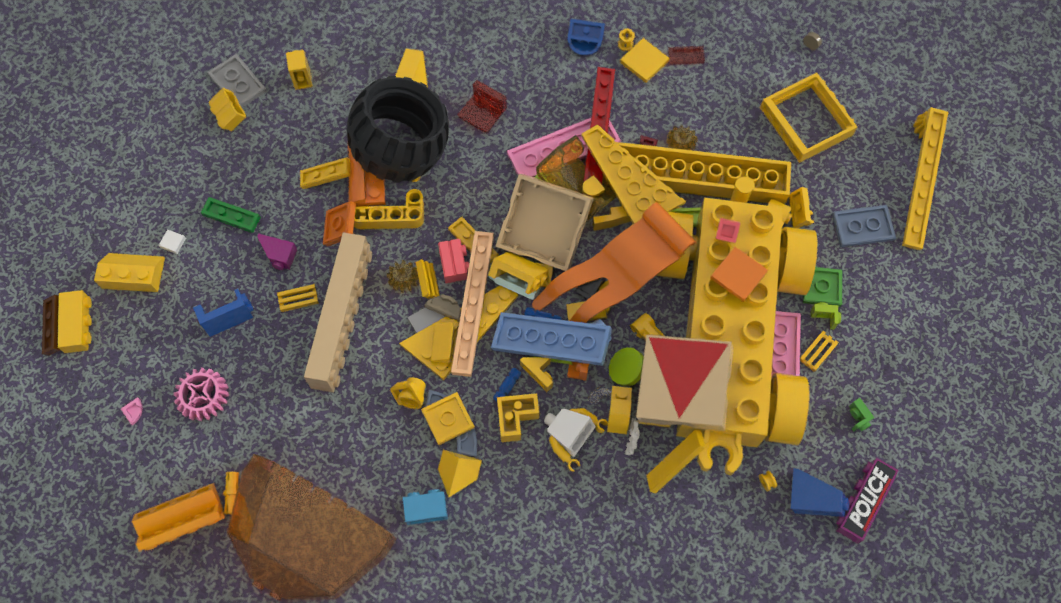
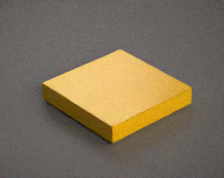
M643 38L620 59V63L647 83L669 62L670 58Z
M457 392L421 409L438 446L475 428Z

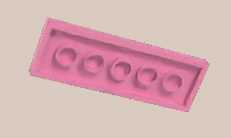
M591 118L508 150L507 155L517 175L525 174L535 177L540 171L548 174L585 159L588 147L581 137V133L590 129ZM609 120L608 134L615 142H621Z

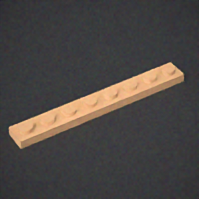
M475 231L451 370L452 375L472 377L494 233Z

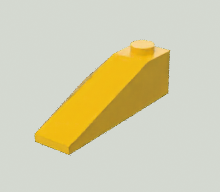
M406 48L395 76L412 78L416 82H422L427 85L423 51Z

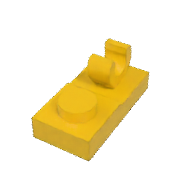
M801 187L789 195L790 207L792 208L791 214H793V228H800L804 225L809 226L814 223L810 217L813 212L809 209L808 189Z

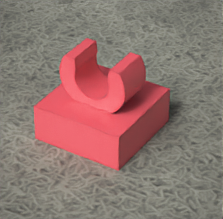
M720 218L716 239L736 243L740 222Z

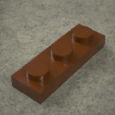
M53 295L43 300L42 355L50 356L60 351L58 348L59 295Z

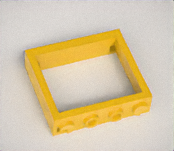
M818 73L764 98L760 106L762 112L799 163L853 136L857 129L854 119L848 115L845 107L839 103L834 92L830 91ZM812 88L843 131L807 149L776 105Z

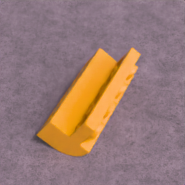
M214 483L134 514L132 524L138 534L136 546L139 551L144 549L145 551L151 550L160 544L171 542L202 527L213 525L225 519V514Z

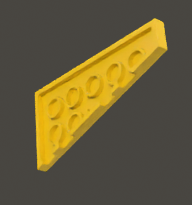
M596 125L581 133V137L632 224L638 222L642 218L643 213L656 202L668 212L686 203L682 197L680 198L669 186L658 179L659 177L644 164L631 156L629 151L616 143L600 126Z
M499 285L485 293L477 342L499 319L501 312L504 313L518 298L516 292ZM444 317L399 344L444 381L452 370L459 322L455 319ZM454 322L451 362H431L435 324Z

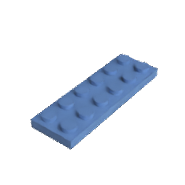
M501 312L491 348L494 351L603 366L612 328L606 325Z

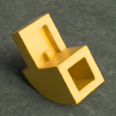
M612 386L607 432L627 434L631 412L632 388Z

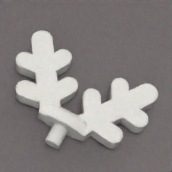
M636 418L629 420L628 431H630L631 436L629 437L630 442L627 443L626 455H633L634 449L637 448L640 432Z

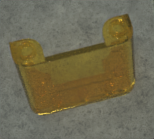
M575 135L555 148L537 165L536 173L538 177L543 181L582 194L585 165L578 158L584 152V145L581 140ZM608 181L602 185L605 188V192L600 197L598 196L593 199L586 222L617 197Z

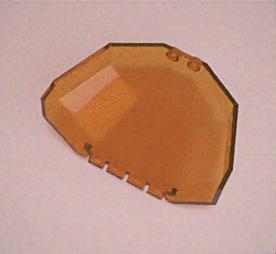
M253 454L242 471L227 529V534L246 572L254 580L252 585L260 590L266 587L271 590L269 595L279 601L282 598L287 601L337 599L386 558L397 540L392 533L353 507L347 508L348 504L337 497H334L329 503L328 501L332 494L318 486L311 493L313 483L301 476H297L293 482L292 480L296 473L284 466L281 467V465L272 460Z

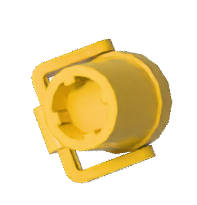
M410 377L407 381L397 382L391 387L390 391L398 405L411 409H420L424 402L426 384L418 378Z

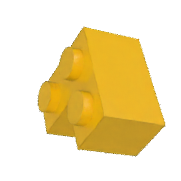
M537 393L497 397L501 442L520 441V421L539 419Z

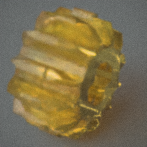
M681 124L679 128L674 126L672 131L668 132V138L666 139V143L669 145L668 148L694 150L696 148L698 138L695 136V130L690 131V126L684 128Z
M402 260L401 264L395 261V267L389 266L390 272L387 273L389 286H393L395 291L400 288L402 293L405 291V288L411 292V285L417 286L416 280H419L417 268L413 267L411 262L406 264L405 260Z

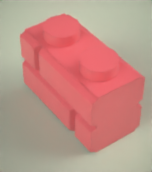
M460 239L439 242L438 246L445 283L467 280L469 262L464 261V256H467L466 246L461 245Z

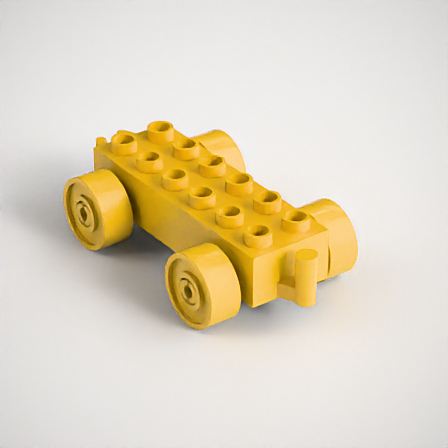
M740 177L736 180L730 201L704 198L698 215L696 235H692L693 215L668 212L696 243L687 248L684 252L685 254L678 261L656 275L684 279L689 260L693 261L686 338L732 342L733 358L731 376L727 386L728 405L725 431L693 428L688 425L677 424L676 436L686 438L695 429L702 432L706 448L697 455V462L704 472L709 471L713 464L710 457L711 449L716 446L724 447L729 453V459L725 465V473L727 475H732L741 465L743 458L741 445L758 448L764 439L768 442L799 445L804 435L809 408L808 379L803 376L781 373L772 374L777 292L807 295L812 284L816 266L817 234L815 230L784 227L781 232L782 207L747 203L755 187L753 180L748 177ZM720 218L740 222L736 243L716 239ZM734 247L768 269L767 274L744 302L710 279L711 275ZM638 420V423H639V424H646V425H653V426H660V427H667V428L670 427V425L643 423V422H640V421Z

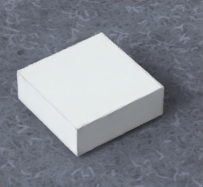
M167 230L159 247L178 254L186 238L184 235Z

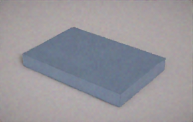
M887 205L832 212L840 247L893 241L896 239Z

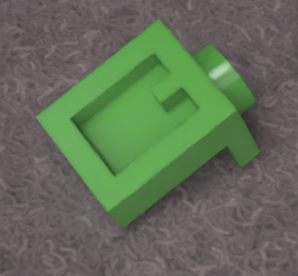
M861 398L855 400L849 406L850 413L854 419H858L860 422L852 428V431L855 432L859 429L862 432L871 426L869 422L875 417Z

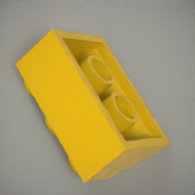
M108 253L98 262L94 281L101 289L158 292L165 257Z

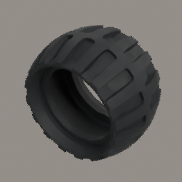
M388 76L385 79L380 78L372 82L355 99L347 122L348 145L355 161H358L362 165V169L367 173H372L376 178L391 180L396 183L405 180L408 182L415 180L431 170L442 156L449 135L447 110L440 101L438 94L435 91L432 92L424 83L416 82L408 77ZM391 119L404 123L415 130L422 140L406 141L395 138L381 130L374 123V120Z

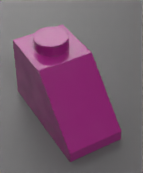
M258 233L257 238L272 266L278 270H283L284 268L290 270L297 252L295 244Z

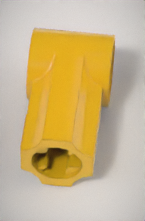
M647 313L641 315L630 325L631 330L637 333V337L643 338L645 341L647 335L664 336L656 327L652 317Z

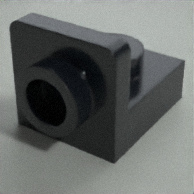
M600 278L580 285L575 291L589 299L597 293L605 280Z

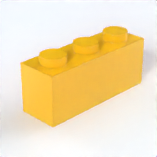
M83 290L59 293L58 348L64 353L87 351L88 344L91 343L89 326H91L92 320L89 315V308L92 306V301Z

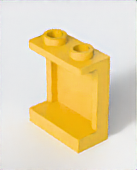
M508 251L493 259L488 276L495 279L505 273H509L526 281L528 285L525 293L531 294L546 285L549 278L547 276L549 269Z

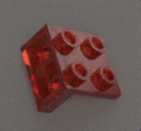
M476 80L473 84V96L459 112L458 117L484 133H488L507 109V97Z

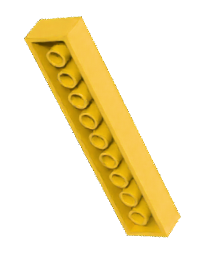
M616 142L659 177L658 179L666 186H669L673 192L731 199L736 180L740 177H748L753 180L755 185L748 201L769 203L772 198L786 204L790 195L791 162ZM603 174L602 184H609Z

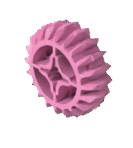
M201 368L199 373L196 369H193L192 375L186 373L187 378L185 380L180 378L181 385H175V388L179 391L174 392V396L177 398L174 400V403L178 405V411L182 412V415L185 417L189 416L191 420L197 418L198 421H202L203 417L210 420L211 413L217 416V409L223 411L221 403L227 404L225 397L229 396V393L226 391L228 385L224 384L225 379L220 377L218 372L214 373L212 369L206 371L204 368ZM215 385V396L214 398H211V392L213 391V386ZM189 390H191L190 401L187 403V395ZM196 391L202 392L207 398L200 396ZM204 403L208 404L204 407L199 408V406Z

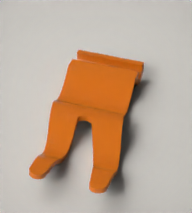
M656 202L643 213L642 218L638 222L621 232L598 254L568 269L552 280L532 302V306L535 310H542L571 289L603 277L607 278L609 284L585 301L570 319V321L587 323L600 312L626 300L639 291L657 274L678 261L685 254L686 249L694 245L696 241Z

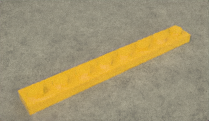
M932 107L927 112L902 246L916 250H922L948 117V111Z

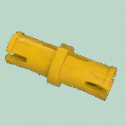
M226 472L225 491H223V496H225L224 514L226 515L238 514L237 502L238 496H240V491H238L239 472Z

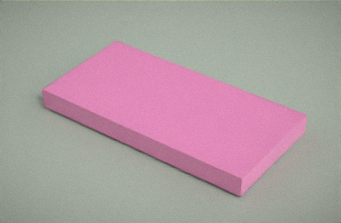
M776 311L772 374L781 373L800 376L801 313Z

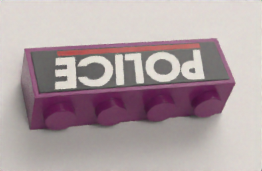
M878 458L872 462L868 461L862 471L865 473L863 479L859 478L854 486L856 490L854 496L848 498L849 510L845 512V517H838L836 521L838 525L836 531L857 544L862 542L899 470Z

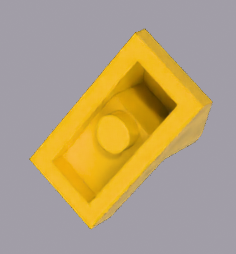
M521 358L520 366L546 392L553 388V378L546 371L542 372L550 364L551 358Z

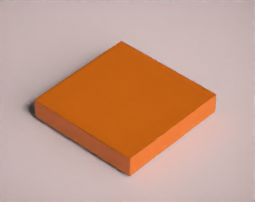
M349 201L326 211L323 245L331 246L341 242L343 232L353 234L356 203Z
M734 247L714 271L710 279L744 302L767 274L768 269Z

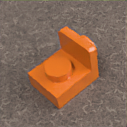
M573 362L572 365L569 364L567 377L586 381L589 364Z

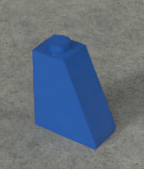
M793 468L791 510L794 513L845 517V511L849 510V499L846 498L843 491L799 469Z

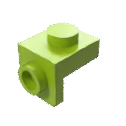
M820 302L812 307L811 318L830 319V329L834 330L841 322V313L838 312V305H828V303Z

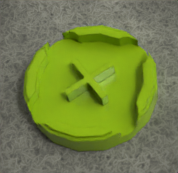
M630 347L616 352L609 364L611 379L620 386H632L640 381L644 360L642 353Z

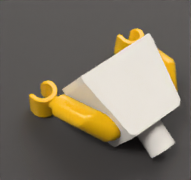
M585 408L561 409L557 416L549 413L544 420L545 424L549 425L547 432L550 435L549 442L554 453L563 462L568 463L567 468L571 472H575L570 467L571 462H575L578 466H580L578 460L571 459L570 457H575L594 428L598 433H603L605 430L599 424L608 425L607 420H598L597 416Z

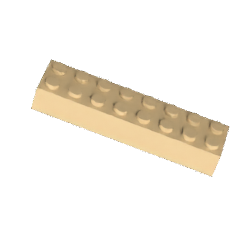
M344 232L342 234L304 378L311 389L334 393L335 387L339 386V370L344 367V351H347L349 348V332L352 333L354 329V321L352 320L354 314L357 315L359 310L358 297H362L363 279L366 280L368 275L367 263H370L372 260V251H370V244H368L366 236Z

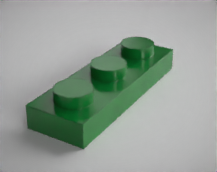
M208 197L201 211L202 216L251 233L254 232L261 218L257 213Z

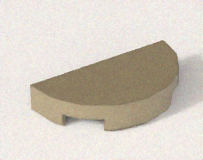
M440 295L433 299L430 298L425 303V308L460 322V306L451 296Z

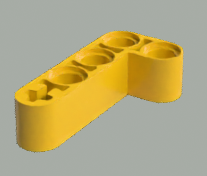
M418 189L408 191L406 194V206L355 207L354 227L356 229L419 228L424 222V200L421 191ZM414 199H419L417 202H412ZM377 216H381L378 220L374 219ZM395 216H400L398 219H392ZM413 216H419L417 219H411Z

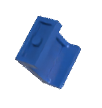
M238 289L234 290L237 296L236 301L209 313L204 310L201 304L193 307L200 325L210 337L253 318L251 312L254 309L245 293L241 294Z

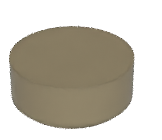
M809 32L803 39L804 45L811 50L818 49L822 44L820 36L814 32Z

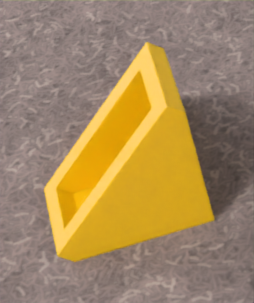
M443 450L438 471L448 497H451L477 480L482 460Z

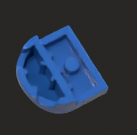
M570 19L568 44L571 50L576 54L584 56L596 53L602 45L605 23Z

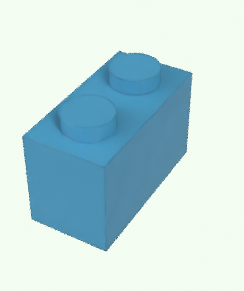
M439 489L429 490L428 494L422 495L419 492L407 494L408 497H403L405 522L407 525L448 519L444 491L440 492Z

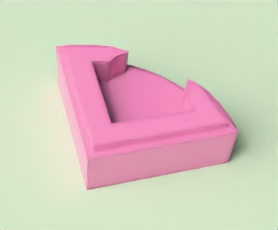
M138 397L121 408L132 426L139 420L142 414V402Z

